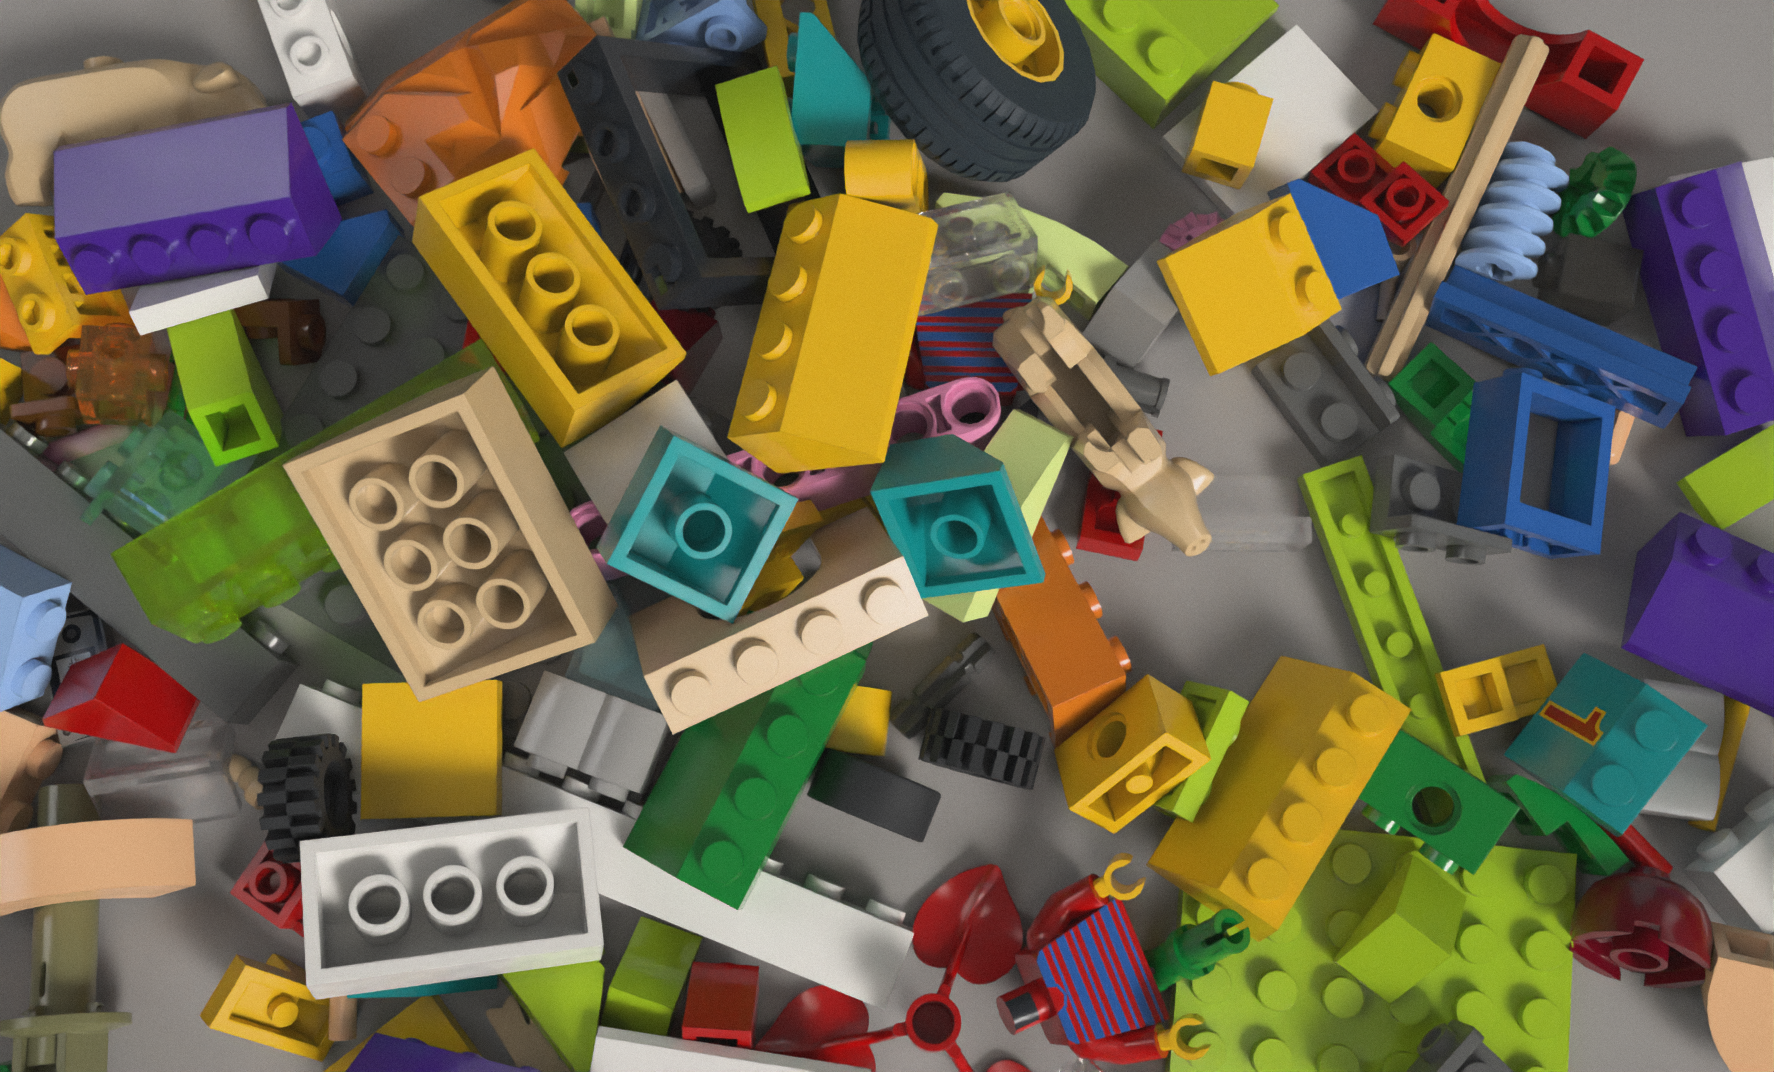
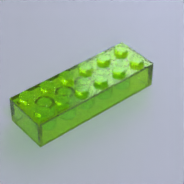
M482 338L110 553L151 624L195 644L201 641L205 644L214 643L239 629L242 625L240 618L261 605L265 608H272L294 597L301 590L299 583L320 570H323L324 573H331L341 569L340 564L282 465L289 459L433 389L494 366L533 443L538 442L540 438L525 406Z

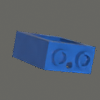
M1509 368L1503 371L1501 377L1475 382L1457 525L1512 539L1513 548L1547 559L1599 555L1601 551L1616 406L1589 397V391L1583 387L1556 385L1543 380V374L1540 371L1529 368ZM1530 412L1558 422L1548 511L1520 502Z

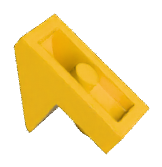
M236 954L199 1015L211 1029L323 1062L335 1042L329 1040V998L315 1000L306 986L305 969L277 954H272L266 963Z

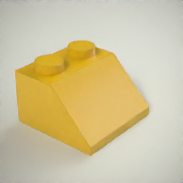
M1291 193L1232 215L1157 261L1209 376L1220 374L1305 335L1342 309Z

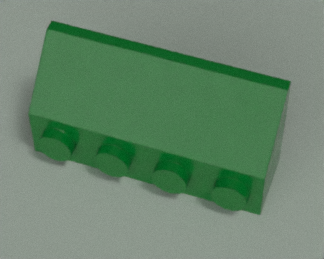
M748 610L747 614L753 613L754 611ZM848 652L686 728L623 847L673 877L736 910L743 909L865 672L866 660Z

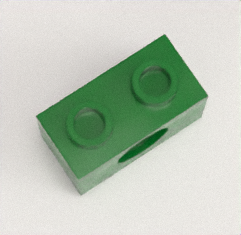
M1402 728L1396 734L1358 797L1366 803L1360 812L1362 815L1394 836L1400 827H1403L1424 842L1418 850L1420 854L1454 875L1459 866L1474 875L1520 810L1517 803ZM1426 787H1439L1445 790L1453 800L1451 814L1445 820L1438 823H1428L1421 820L1415 814L1412 807V801L1417 792Z

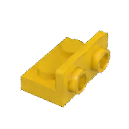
M25 213L0 235V274L35 354L49 355L68 338L122 340L136 328L129 314V308L121 289L85 295L55 240L54 216Z

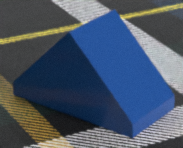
M388 209L340 221V225L317 256L277 262V264L286 273L352 308L397 236L399 235L405 239L406 237L404 229Z

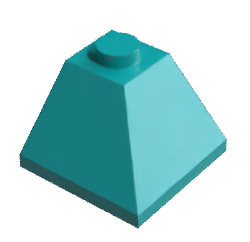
M954 434L890 445L885 461L880 467L870 493L890 539L906 561L921 599L1044 582L1046 573L1002 461Z

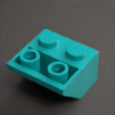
M800 12L798 33L792 32L790 34L787 45L788 69L790 72H795L793 97H787L793 128L800 143L803 156L815 167L844 168L846 142L850 140H889L891 119L874 94L867 76L813 13Z

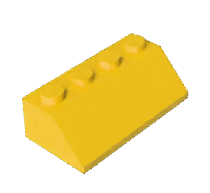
M534 148L419 196L412 243L561 448L621 416L684 360L686 351Z
M841 193L789 205L727 436L728 439L778 474L884 463L938 230V224L932 218Z
M1281 655L1246 708L1240 721L1239 734L1228 747L1212 780L1211 793L1206 802L1199 808L1194 821L1190 822L1176 817L1146 863V866L1213 912L1217 913L1222 909L1236 911L1245 921L1235 925V927L1240 930L1248 927L1251 938L1257 942L1264 940L1276 932L1283 923L1412 709L1354 672Z

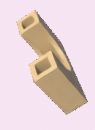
M864 507L815 530L809 538L821 564L812 578L784 599L759 611L736 617L733 624L723 619H706L702 617L698 607L675 596H671L629 616L643 676L672 734L680 732L928 616L903 555L868 507Z

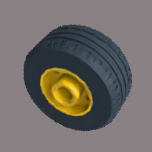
M862 0L857 43L861 64L874 94L886 114L907 139H914L918 149L926 157L947 171L972 181L1008 182L1023 176L1075 136L1086 125L1096 93L1095 68L1089 46L1080 25L1065 0Z

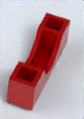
M1386 0L1373 22V25L1420 50L1431 35L1435 33L1497 61L1501 65L1513 39L1517 35L1522 34L1541 38L1543 43L1549 47V53L1524 106L1584 139H1587L1618 110L1645 60L1589 29L1574 34H1550L1527 28L1500 13L1488 0Z

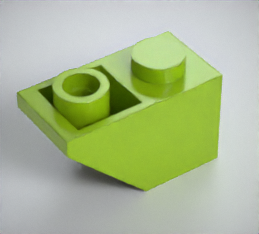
M234 309L168 327L167 332L187 411L215 466L217 467L279 447L282 432L280 420L284 414Z

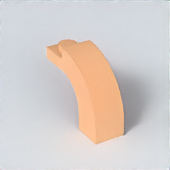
M142 818L101 820L52 825L0 834V917L29 908L73 901L111 898H154L196 885L192 819Z
M1711 921L1713 929L1711 971L1705 968L1706 980L1700 985V990L1715 1046L1731 1072H1774V935Z

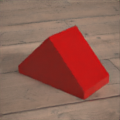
M121 643L72 664L42 721L45 727L176 754L200 700L157 664L124 643Z

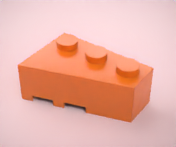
M1041 515L1032 539L1046 573L1044 582L1000 588L991 609L1005 640H1010L1027 676L1023 677V680L1030 695L1037 694L1050 720L1051 732L1048 735L1056 749L1126 692V674L1132 672V666L1119 638L1115 635L1107 639L1097 621L1103 614L1091 585L1087 581L1078 584L1069 566L1074 564V558L1064 534L1060 529L1050 532Z

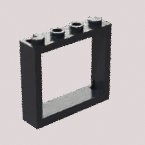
M596 35L557 72V76L658 310L763 304L775 257H707L635 91L706 97L729 149L715 85L763 70L757 54ZM806 163L805 168L811 194L756 211L775 255L789 205L821 198ZM665 282H675L676 285L668 290Z

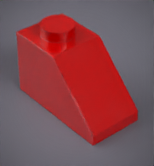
M692 962L682 1024V1039L755 1050L759 1006V966L738 965L731 962Z

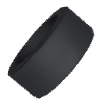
M832 748L825 749L807 793L808 797L917 842L924 841L941 798V794L936 790Z

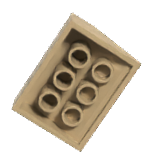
M494 366L433 389L289 459L282 465L419 702L595 643L618 607L612 592Z

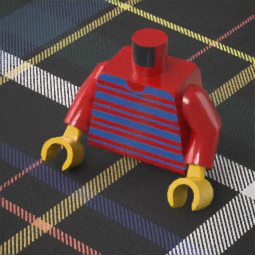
M1042 265L1034 275V292L1036 297H1050L1058 305L1065 303L1070 298L1073 290L1070 271L1068 269L1066 271L1064 286L1058 291L1050 292L1041 284L1045 274V265ZM923 292L903 378L907 385L916 390L924 391L960 378L977 377L988 381L994 386L999 394L1000 406L1012 405L1016 392L1024 391L1025 389L994 349L993 333L1004 323L1003 313L1009 309L1027 305L1032 301V293ZM977 412L968 413L962 416L959 421L967 424L978 423L986 415Z
M1116 854L1110 859L1103 876L1099 877L1097 874L1092 873L1048 897L1027 930L1028 945L1015 955V962L1025 985L996 998L999 1015L1010 1034L1016 1035L1040 1023L1050 1044L1069 1046L1070 1050L1079 1058L1117 1065L1166 1058L1169 1050H1173L1178 1057L1185 1060H1196L1203 1057L1209 1050L1211 1044L1190 1047L1182 1041L1180 1036L1181 1027L1204 1023L1205 1019L1197 1013H1188L1181 1016L1171 1029H1164L1161 1024H1158L1170 1019V1016L1122 900L1133 899L1141 893L1146 877L1138 879L1134 884L1123 885L1115 879L1113 874L1116 868L1123 867L1132 861L1133 856L1131 854Z

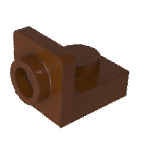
M268 298L234 308L241 325L244 326L247 338H278L279 362L281 365L296 366L318 362L326 341V325L323 317L320 315L319 299Z
M84 344L58 347L49 355L35 354L33 351L20 353L24 403L9 405L10 419L34 429L36 435L43 437L69 436L77 432L78 425L101 422L93 349Z

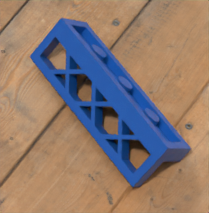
M1458 265L1454 266L1447 281L1441 282L1433 297L1425 324L1429 328L1521 368L1540 371L1544 378L1558 384L1583 387L1589 391V397L1616 406V409L1662 429H1665L1685 402L1692 388L1688 385L1697 369L1695 365Z

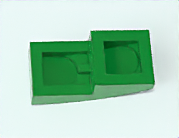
M1430 342L1387 385L1393 392L1398 406L1419 432L1458 472L1463 473L1472 391L1476 381L1433 342Z
M1518 774L1492 775L1485 780L1489 786L1519 805L1520 810L1512 822L1521 835L1548 836L1552 833L1566 853L1577 854L1576 867L1582 874L1610 876L1629 861L1615 842L1592 819L1552 790Z

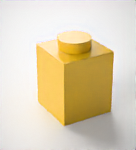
M1213 80L1201 105L1181 172L1240 190L1254 167L1274 99L1258 94L1255 88L1245 83H1220Z

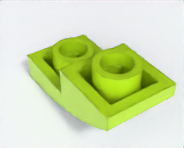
M777 65L715 85L727 143L747 212L751 213L811 194L802 149L793 128L785 85Z
M1774 424L1676 482L1689 500L1692 508L1705 523L1724 530L1774 500Z

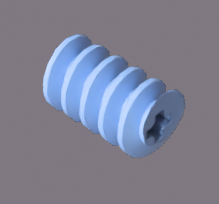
M1526 141L1508 142L1469 224L1470 230L1464 235L1461 242L1463 252L1455 258V265L1493 281L1531 280L1536 277L1538 272L1537 265L1528 258H1538L1544 254L1546 249L1545 242L1538 236H1546L1552 232L1554 227L1553 220L1547 214H1554L1560 210L1561 198L1556 192L1564 191L1569 185V176L1562 169L1555 166L1556 159L1549 151Z

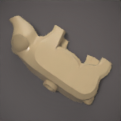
M92 57L83 62L84 69L24 80L14 85L1 99L0 134L7 145L9 153L5 170L7 189L10 198L19 207L52 206L53 201L50 191L54 196L53 151L59 146L269 106L262 92L249 78L224 62L198 65L165 59H146L124 63L116 57Z
M1037 296L1024 307L1019 306L1005 311L1002 316L1004 323L993 333L994 349L1052 426L1074 437L1070 448L1105 488L1120 493L1121 498L1116 505V518L1125 543L1130 544L1149 532H1153L1177 546L1186 556H1195L1205 551L1212 540V536L1205 526L1199 511L1197 496L1213 481L1214 474L1204 466L1186 457H1174L1170 460L1166 457V443L1100 354L1052 298Z

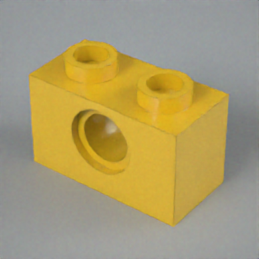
M1433 33L1419 53L1408 50L1392 81V85L1401 88L1393 105L1384 102L1368 133L1369 137L1377 140L1373 149L1394 168L1403 161L1406 162L1436 189L1454 170L1501 63ZM1418 103H1423L1433 108L1438 118L1426 116L1420 110Z
M1149 674L1145 675L1054 750L1068 809L1113 834L1117 833L1211 760L1192 701Z

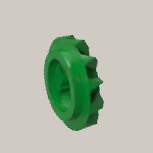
M1609 146L1600 153L1591 151L1585 156L1580 167H1571L1568 188L1558 192V196L1561 198L1560 210L1551 214L1554 224L1552 231L1568 242L1579 243L1593 238L1609 227L1627 206L1635 187L1637 166L1634 159L1628 154Z

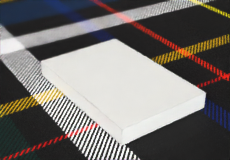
M1296 24L1228 81L1245 83L1255 88L1258 94L1274 99L1254 167L1241 189L1238 190L1193 175H1187L1222 213L1229 218L1240 211L1270 201L1268 191L1296 179L1303 180L1310 174V171L1353 133L1357 134L1370 123L1379 111ZM1201 105L1162 137L1159 144L1181 168L1184 164Z

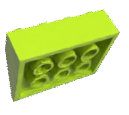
M1065 0L1079 23L1089 46L1095 75L1153 130L1279 8V5L1274 0Z

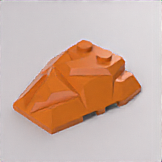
M514 0L386 77L346 120L344 130L347 133L343 136L342 141L413 227L419 196L533 148L563 186L570 172L562 168L561 165L577 135L583 136L557 76V72L599 34L568 0Z

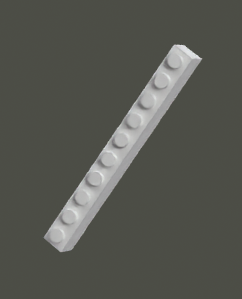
M326 679L323 688L300 684L275 740L326 733L338 735L339 742H344L347 748L345 758H351L353 766L350 772V779H355L357 791H352V793L361 796L362 705L360 701L362 699V692L331 679ZM508 751L505 752L502 759V815L415 818L430 825L589 807L599 894L883 1010L887 1006L914 936L913 928L902 924L906 912L872 898H869L865 909L841 899L845 890L844 887L808 873L804 884L780 875L784 863L772 857H769L743 909L736 910L673 877L623 847L644 807L643 805L626 800L623 809L620 810L598 801L601 793L588 789L589 783L566 775L562 786L539 777L540 770L525 765L527 758Z

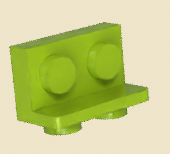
M1186 680L1180 694L1193 703L1211 760L1150 807L1173 820L1179 817L1193 822L1199 808L1206 802L1211 793L1212 780L1228 747L1239 734L1240 721L1249 701L1231 690Z

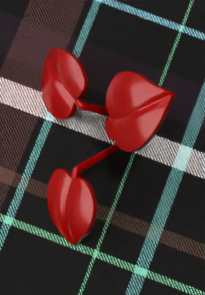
M988 864L959 873L938 887L922 904L913 924L914 936L912 941L914 953L923 964L934 968L946 969L937 993H929L918 997L910 1005L905 1022L867 1032L869 1013L863 1001L827 986L819 985L798 994L787 1004L772 1027L756 1044L755 1051L869 1068L871 1072H875L876 1062L869 1045L908 1036L911 1043L923 1052L938 1053L945 1050L959 1072H974L961 1052V1048L955 1042L961 1030V1015L955 1003L949 999L957 973L971 984L984 985L995 982L1008 974L1016 964L1015 955L1021 950L1023 944V929L1019 913L1009 894L1001 869L995 864ZM1011 1060L998 1061L986 1070V1072H1031L1025 1066Z

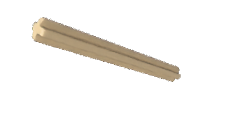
M1520 34L1511 43L1457 164L1442 193L1450 201L1449 205L1428 224L1364 363L1371 376H1378L1383 381L1390 382L1406 364L1429 314L1433 297L1446 277L1549 53V47L1539 37Z

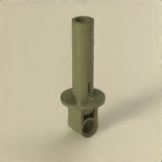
M75 783L56 784L39 788L37 828L103 820L104 787L94 784ZM100 899L57 903L33 908L29 1008L21 1014L24 1018L0 1021V1036L13 1038L12 1072H107L109 1031L132 1024V1013L101 1012V1007L104 1004L96 1002Z

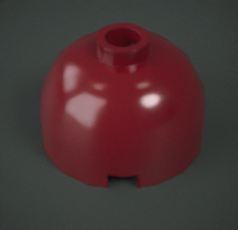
M1646 866L1632 867L1628 872L1616 873L1595 881L1577 902L1569 932L1571 941H1573V947L1570 942L1569 951L1573 952V958L1584 967L1619 981L1621 980L1619 967L1631 972L1645 974L1643 986L1653 988H1688L1705 982V968L1711 971L1713 955L1711 920L1703 903L1683 885L1670 880V876L1666 872Z

